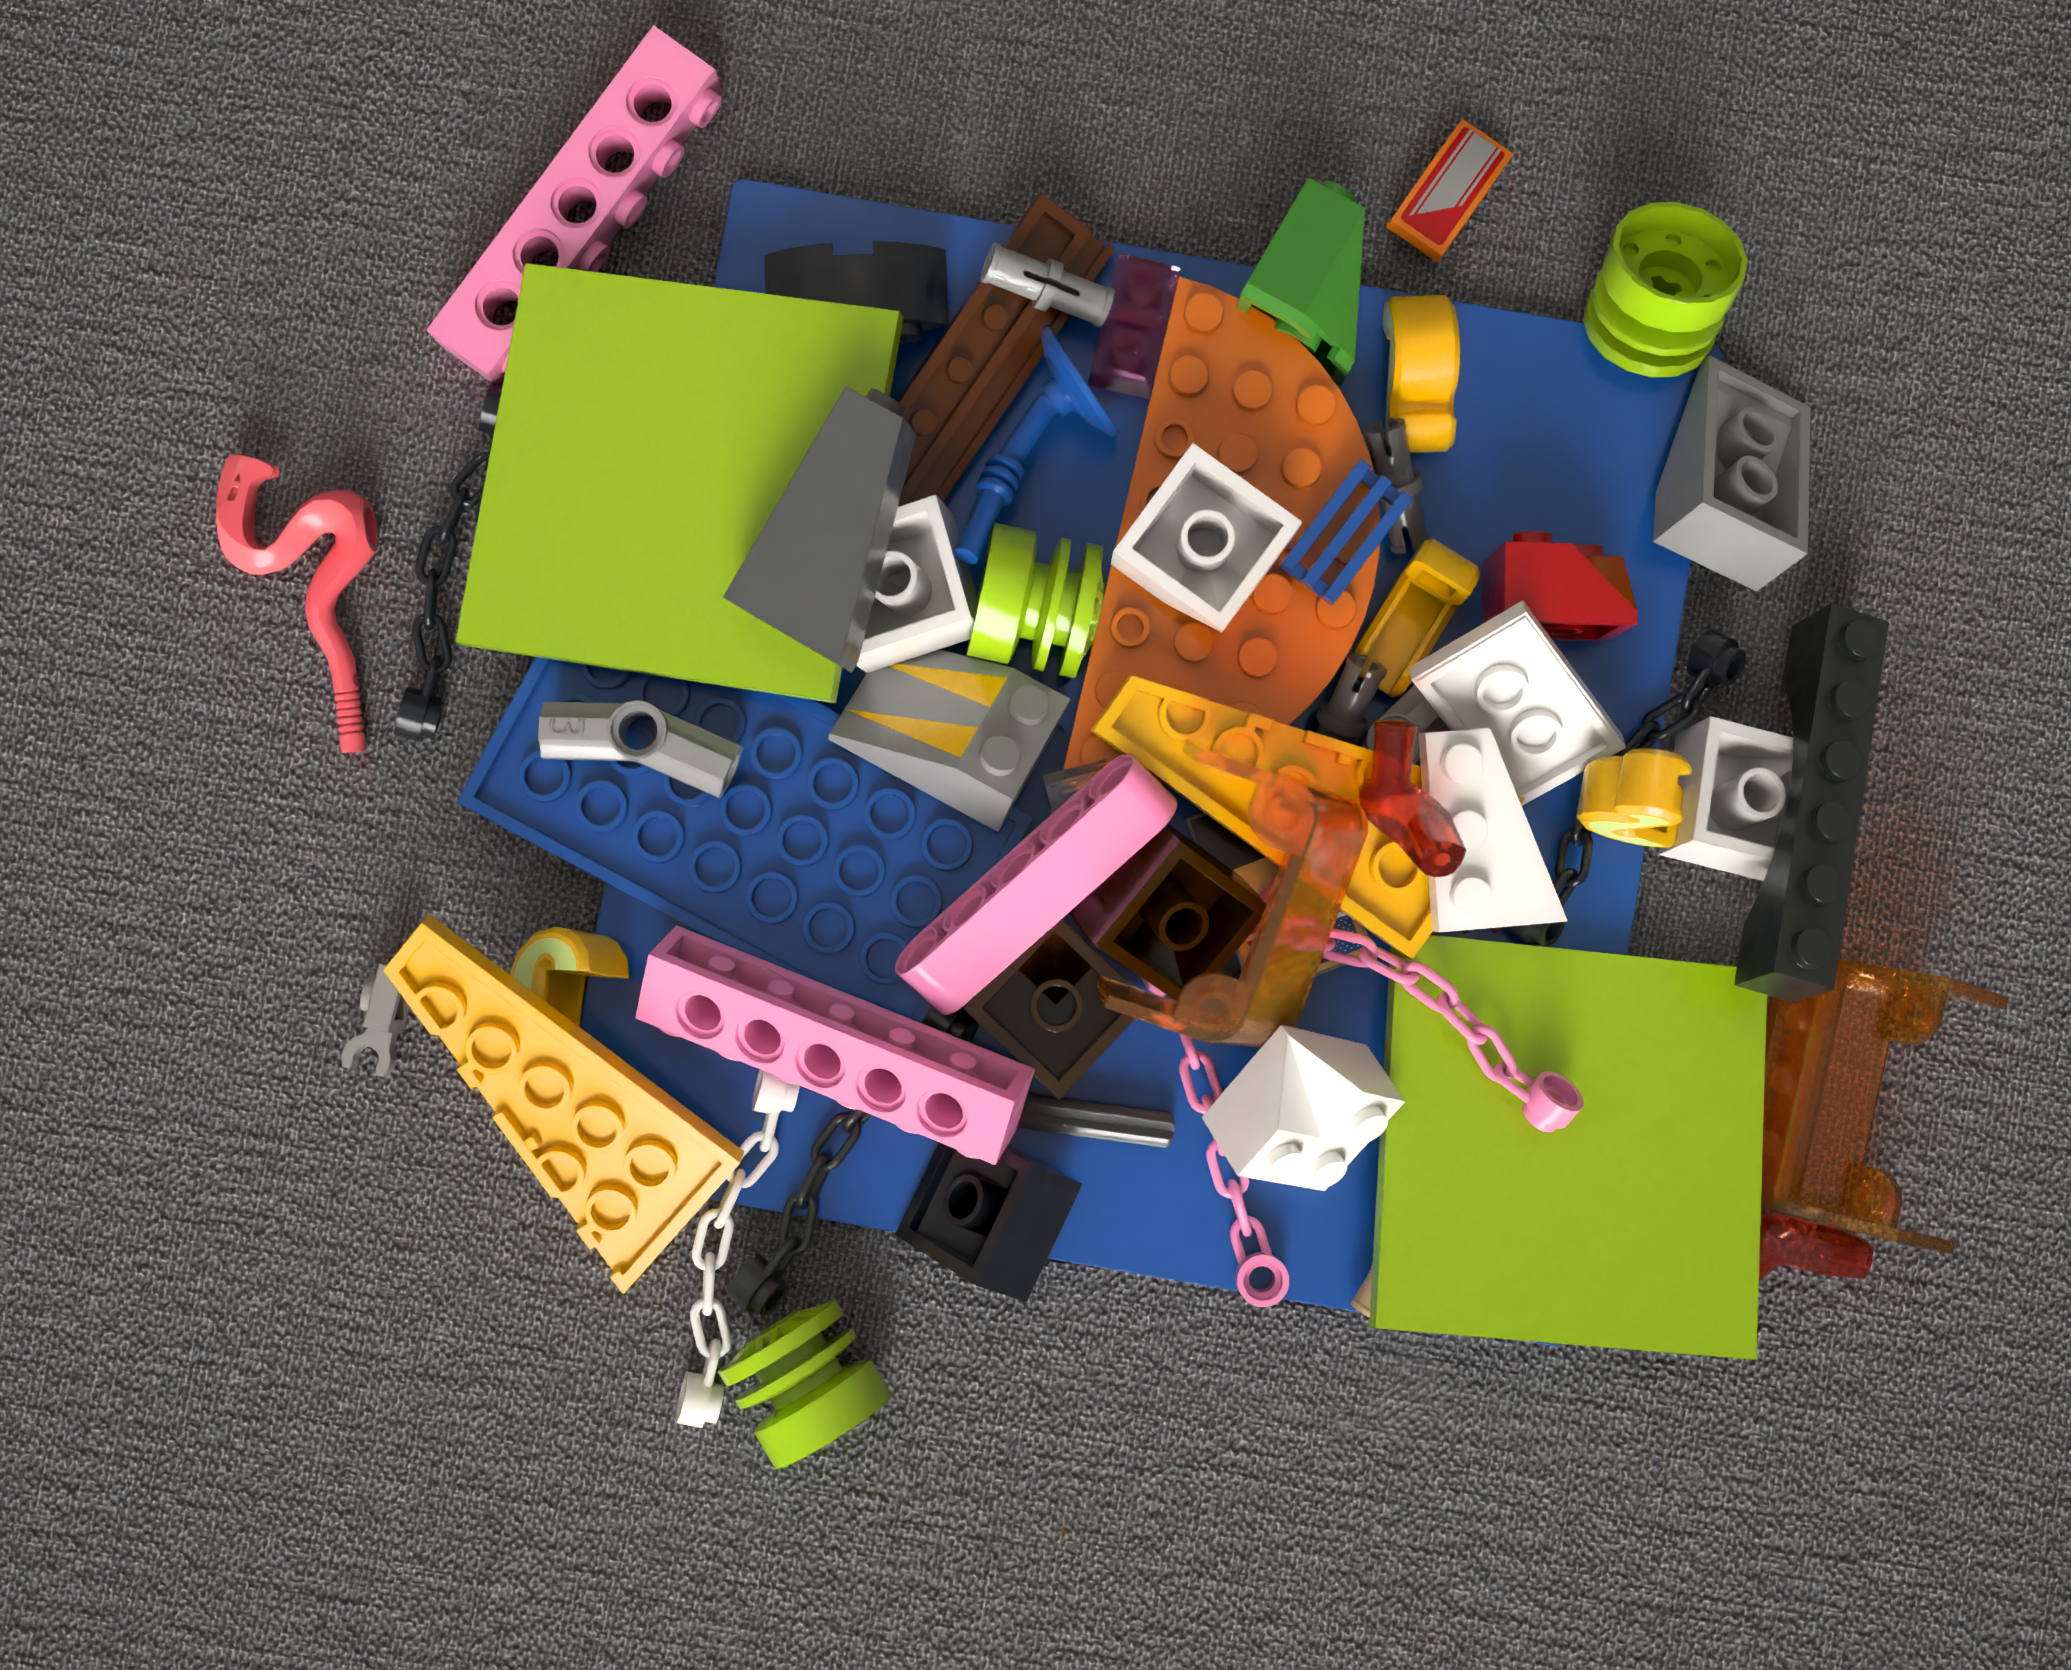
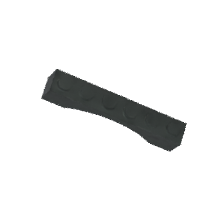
M1831 603L1792 625L1783 678V686L1789 700L1793 723V764L1790 791L1783 825L1771 864L1759 894L1744 922L1734 982L1735 986L1792 1003L1834 990L1889 621Z

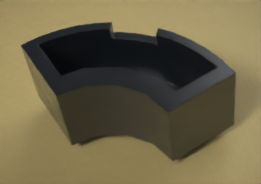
M873 241V254L833 255V243H823L789 248L764 255L766 294L900 311L904 318L899 344L919 342L922 340V332L948 325L946 251L943 248L911 243Z

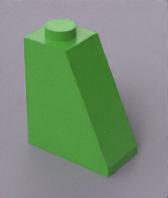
M1308 177L1242 290L1236 308L1248 314L1253 306L1275 320L1274 328L1297 338L1321 363L1335 384L1341 387L1355 362L1365 207L1355 203V196L1345 187L1327 180L1322 181L1320 184Z

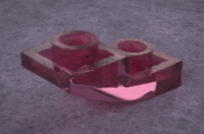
M1119 253L1111 285L1115 289L1114 299L1109 314L1101 328L1090 371L1089 386L1150 400L1181 267Z

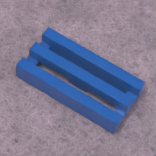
M1362 459L1359 460L1279 566L1331 606L1413 500V497L1405 491L1400 492L1391 486L1392 482L1385 476L1381 475L1379 477L1371 471V466ZM1361 482L1370 491L1311 569H1306L1299 562ZM1380 498H1382L1391 507L1332 585L1329 586L1320 577Z

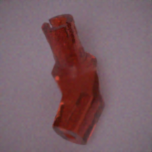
M1399 720L1374 721L1375 737L1371 777L1363 780V784L1358 786L1359 801L1364 816L1402 848L1424 874L1432 877H1445L1454 873L1465 857L1466 848L1452 817L1437 800L1422 789H1417V785L1411 782L1415 735L1418 732V725Z
M1761 1214L1759 1282L1777 1265L1784 1268L1787 1264L1791 1268L1836 1277L1864 1279L1868 1274L1874 1253L1871 1245L1865 1238L1836 1227L1782 1214Z

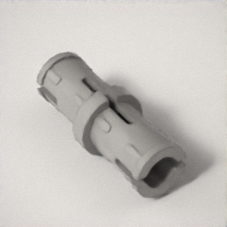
M996 242L992 244L986 256L980 276V282L990 283L1031 299L1032 307L1046 312L1049 307L1091 322L1092 325L1101 327L1105 322L1115 294V289L1112 287H1105L1064 271L1063 263L1049 258L1046 263L1004 248Z

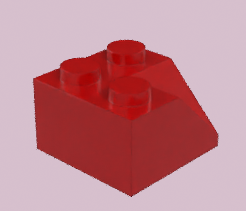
M1518 532L1512 535V542L1505 541L1482 562L1481 624L1523 600L1552 640L1607 642L1637 625V608L1623 556L1603 555V546L1552 543L1553 534L1548 532Z

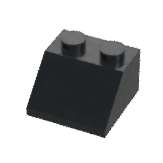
M939 1142L895 1235L974 1285L1027 1303L1082 1187V1183L1007 1145L996 1165H993L981 1159L964 1156L956 1149Z

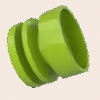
M1655 202L1631 210L1616 226L1604 257L1603 267L1596 276L1594 288L1591 290L1586 302L1583 322L1591 343L1604 358L1622 369L1652 378L1675 377L1697 368L1711 352L1716 335L1723 326L1724 316L1732 307L1745 279L1748 258L1741 239L1725 221L1699 207L1679 202Z
M995 523L985 558L977 596L979 604L971 639L968 641L966 656L1008 664L1014 655L1019 639L1024 638L1032 640V670L1044 671L1052 644L1061 646L1058 675L1076 678L1081 660L1094 641L1105 589L1102 577L1103 546L1086 543L1078 570L1068 569L1071 539L1061 537L1053 551L1049 564L1036 562V531Z
M835 1298L816 1307L796 1310L762 1330L745 1342L733 1360L718 1372L726 1387L736 1384L753 1374L758 1381L736 1398L735 1402L740 1410L758 1405L767 1400H770L775 1408L754 1430V1434L775 1469L791 1465L826 1446L867 1419L892 1398V1392L871 1357L854 1361L843 1367L836 1358L857 1338V1334L852 1326L826 1339L821 1331L843 1315V1311Z

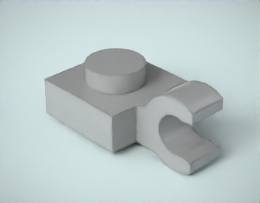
M379 964L377 974H369L364 983L360 998V1010L366 1011L363 1027L367 1029L363 1034L355 1036L348 1041L341 1057L343 1067L349 1069L357 1068L362 1050L366 1047H371L377 1052L379 1057L375 1075L381 1077L389 1076L396 1065V1041L399 1032H404L410 1006L383 971L387 964Z

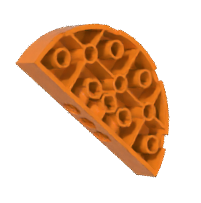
M1180 276L1116 546L1192 443L1302 521V524L1271 569L1223 632L1163 603L1111 565L1060 786L1080 789L1104 766L1122 755L1121 752L1094 734L1090 729L1126 678L1131 675L1290 725L1313 703L1332 680L1349 653L1365 618L1375 584L1380 543L1332 606L1279 567L1359 460L1362 459L1371 466L1370 470L1373 471L1370 454L1360 427L1342 392L1321 363L1297 338L1274 328L1276 321L1253 306L1247 314L1236 308L1239 298L1215 287ZM1361 482L1357 485L1299 563L1308 570L1311 569L1370 491L1369 488ZM1379 501L1320 577L1329 586L1332 585L1379 523ZM1158 780L1164 787L1167 786L1163 782Z

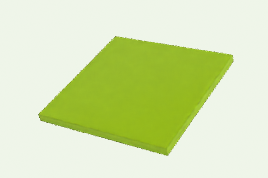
M525 263L455 642L474 648L836 703L842 672L841 666L723 598L844 388L847 386L865 397L869 390L874 388L890 397L904 318L900 311Z
M1430 935L1413 960L1406 958L1390 946V953L1409 963L1421 962L1448 980L1457 989L1459 999L1482 1023L1493 1027L1501 1035L1515 1059L1517 1068L1534 1080L1544 1071H1552L1564 1076L1579 1090L1583 1097L1584 1105L1565 1128H1556L1553 1132H1544L1537 1129L1523 1114L1522 1106L1525 1102L1503 1087L1499 1082L1489 1079L1483 1073L1468 1047L1467 1039L1443 1014L1432 1010L1402 987L1401 983L1390 978L1388 979L1384 1071L1404 1098L1405 1103L1388 1120L1387 1128L1380 1135L1369 1328L1757 1360L1767 995L1735 986L1737 967L1438 935ZM1389 963L1390 968L1398 972L1401 971L1400 968ZM1419 973L1418 981L1414 983V985L1436 1001L1441 993L1446 992L1421 973ZM1455 1008L1452 1010L1470 1029L1473 1028ZM1488 1036L1487 1041L1479 1045L1494 1069L1497 1063L1504 1062ZM1513 1077L1511 1079L1524 1090L1528 1089L1527 1086Z

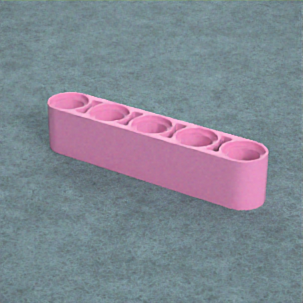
M1128 753L1116 757L914 937L899 955L895 964L896 973L942 1015L956 1012L1158 834L1174 815L1177 808V799L1133 755Z

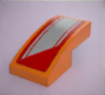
M1462 119L1407 195L1386 228L1438 263L1505 169L1514 153Z

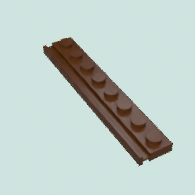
M1043 193L1036 196L1002 246L1043 263H1046L1051 258L1063 263L1064 271L1094 282L1115 251L1109 244L1105 245L1093 236V232ZM980 280L978 281L897 400L906 408L901 417L905 419L916 433L898 507L935 494L944 502L1043 357L1041 329L1048 325L1056 337L1070 317V314L1049 307L1044 312L1032 307L1031 299L990 283L985 284L980 282Z

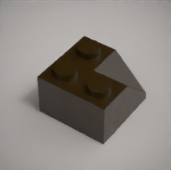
M1168 823L1069 913L1095 946L1189 1009L1267 915L1271 907L1240 875Z
M1061 919L984 987L963 1009L1020 1063L1034 1068L1033 1075L1060 1100L1143 1012L1150 1002Z

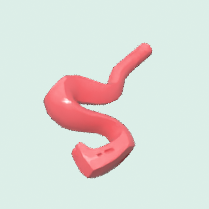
M228 455L218 485L216 525L220 547L225 557L235 567L252 575H264L280 571L301 556L319 536L325 533H333L335 535L333 547L316 569L307 588L305 613L309 629L328 660L333 690L336 694L334 695V701H336L335 708L338 709L336 716L339 717L337 724L340 725L338 732L341 733L339 735L341 753L367 751L365 733L362 732L364 725L361 724L363 717L360 716L362 709L359 708L361 707V701L358 700L360 699V693H358L359 685L355 658L346 636L337 623L335 607L340 594L371 560L377 550L379 538L374 509L368 499L352 490L335 489L316 494L298 508L273 543L269 546H261L256 540L255 510L258 490L264 481L279 477L280 470L276 466L258 458L245 455Z

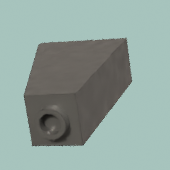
M846 386L723 598L852 673L859 661L916 433L905 419L901 417L906 408L899 402L874 388H871L865 397Z

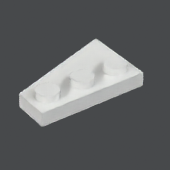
M1478 728L1418 733L1432 931L1450 932L1568 921L1491 729Z

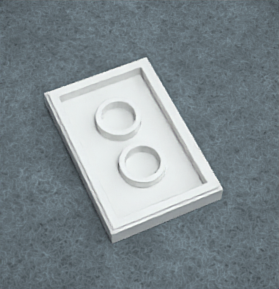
M1523 600L1409 667L1411 680L1451 731L1478 728L1491 729L1517 796L1525 798L1521 806L1582 773L1585 770V766L1599 757L1612 756L1626 748L1623 735Z

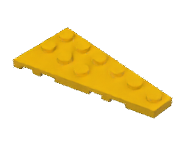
M429 913L384 968L383 971L430 1035H439L460 1065L457 1071L470 1089L477 1087L493 1108L495 1113L492 1118L550 1197L559 1198L578 1223L576 1232L588 1248L592 1249L595 1247L612 1269L610 1277L622 1294L629 1289L741 1163L744 1154L741 1148Z

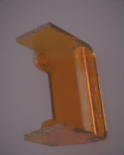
M1186 738L1182 751L1193 761L1257 783L1248 807L1249 824L1253 833L1263 843L1285 852L1239 980L1215 972L1200 974L1186 983L1180 992L1177 1002L1101 975L1096 989L1104 1008L1204 1042L1261 1048L1280 1025L1296 1028L1364 846L1368 834V820L1363 808L1355 800L1343 793Z
M1838 959L1833 991L1793 1003L1772 997L1766 1022L1761 1207L1902 1244L1953 1254L1955 1241L1897 1227L1902 1206L1901 1189L1895 1178L1888 1172L1863 1165L1890 1041L1916 1045L1929 1040L1938 1031L1942 1023L1947 1000L2006 1010L2009 997L1955 978Z

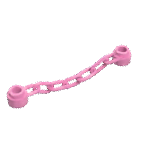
M1277 876L1270 879L1259 895L1271 907V910L1259 923L1266 931L1277 936H1286L1289 932H1292L1317 949L1319 954L1327 960L1354 967H1369L1401 983L1407 992L1436 1012H1441L1467 1039L1468 1047L1483 1073L1489 1079L1499 1082L1503 1087L1525 1102L1522 1106L1523 1114L1537 1129L1544 1132H1553L1556 1128H1565L1582 1109L1584 1101L1581 1093L1564 1076L1552 1071H1544L1534 1080L1517 1068L1515 1059L1501 1035L1493 1027L1482 1023L1459 999L1457 989L1448 980L1421 962L1409 963L1377 947L1375 942L1365 935L1336 928L1326 929L1309 916L1314 909V901L1304 887L1286 877ZM1304 924L1318 934L1317 938L1301 926ZM1335 938L1364 945L1359 950V957L1331 951L1336 944ZM1377 957L1400 968L1401 971L1398 972L1377 961ZM1419 973L1446 991L1438 996L1437 1001L1414 985L1419 979ZM1455 1008L1473 1028L1470 1029L1452 1010ZM1488 1036L1504 1062L1497 1063L1494 1069L1479 1045L1487 1041ZM1513 1077L1527 1086L1528 1089L1524 1090L1511 1079Z
M1140 977L1143 985L1153 992L1164 1025L1170 1030L1179 1032L1186 1053L1180 1060L1179 1074L1191 1107L1197 1112L1205 1114L1223 1091L1213 1061L1206 1053L1196 1051L1189 1030L1196 1017L1194 1003L1189 1009L1185 1008L1186 1018L1183 1012H1175L1174 1021L1170 1016L1164 997L1166 994ZM1200 1061L1205 1067L1214 1096L1212 1100L1209 1094H1204L1202 1096V1103L1197 1098L1188 1069L1190 1064L1193 1070H1198L1200 1068ZM1213 1137L1206 1150L1208 1166L1216 1190L1223 1197L1232 1200L1237 1217L1230 1228V1239L1238 1262L1235 1274L1237 1289L1242 1297L1254 1306H1273L1280 1302L1288 1291V1271L1283 1263L1272 1255L1262 1223L1257 1218L1247 1215L1242 1195L1248 1189L1249 1178L1239 1176V1185L1235 1179H1230L1227 1183L1228 1188L1225 1186L1216 1159V1150L1220 1156L1223 1157L1225 1155ZM1251 1227H1253L1261 1252H1255L1246 1256L1239 1232L1241 1229L1242 1234L1245 1237H1249L1252 1234ZM1260 1266L1269 1268L1273 1275L1270 1285L1264 1289L1253 1288L1249 1282L1251 1272Z

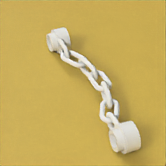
M759 1069L754 1088L752 1111L766 1113L762 1131L751 1134L739 1148L744 1151L742 1159L758 1141H760V1150L762 1152H769L747 1178H745V1170H734L727 1177L729 1184L718 1209L707 1211L699 1221L692 1248V1259L699 1269L704 1270L702 1298L692 1305L690 1320L696 1346L699 1352L706 1357L702 1374L688 1371L685 1373L676 1409L675 1422L678 1424L702 1428L704 1422L717 1423L723 1401L724 1385L713 1382L719 1358L729 1351L732 1341L724 1306L718 1299L714 1298L715 1270L724 1264L728 1255L734 1230V1222L730 1213L741 1188L750 1187L757 1182L776 1159L779 1153V1144L774 1137L780 1111L793 1112L800 1085L785 1083L777 1076ZM714 1219L713 1224L715 1228L720 1229L724 1226L718 1255L715 1259L714 1253L708 1252L705 1255V1259H703L701 1252L708 1224ZM701 1309L705 1316L711 1315L712 1310H715L722 1344L719 1339L715 1338L711 1341L709 1347L707 1346L700 1320Z

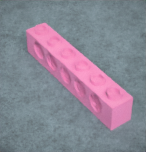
M652 26L427 328V332L440 346L490 382L503 385L514 321L507 325L493 324V315L501 304L508 301L518 302L525 263L531 264L533 259L542 252L553 251L559 254L555 267L599 272L610 254L608 244L622 226L626 229L631 227L641 216L647 204L645 194L659 176L667 178L676 169L684 154L685 148L682 145L696 126L704 128L717 113L722 101L720 96L722 88L715 68L656 26ZM665 102L671 105L669 114L660 121L648 122L641 119L643 111L652 103ZM622 151L634 155L631 165L626 170L618 173L604 170L605 163L611 155ZM583 201L596 204L595 213L588 221L583 223L567 221L568 213L575 204Z
M677 925L648 954L635 1019L658 1027L665 1034L682 1037L714 1050L726 1059L741 1061L773 1074L785 1083L800 1085L832 1098L844 1107L859 1109L893 1123L905 1132L920 1134L952 1147L964 1156L981 1159L993 1165H996L1017 1130L1035 1071L1032 1067Z

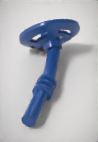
M1048 325L1041 329V338L1051 378L1041 385L1044 391L1036 396L998 454L989 456L986 461L985 468L982 470L980 479L975 486V491L978 495L977 500L954 549L956 558L964 563L976 564L1001 508L1008 506L1012 502L1013 495L1024 473L1021 466L1055 414L1059 412L1064 417L1074 410L1100 431L1112 437L1120 433Z

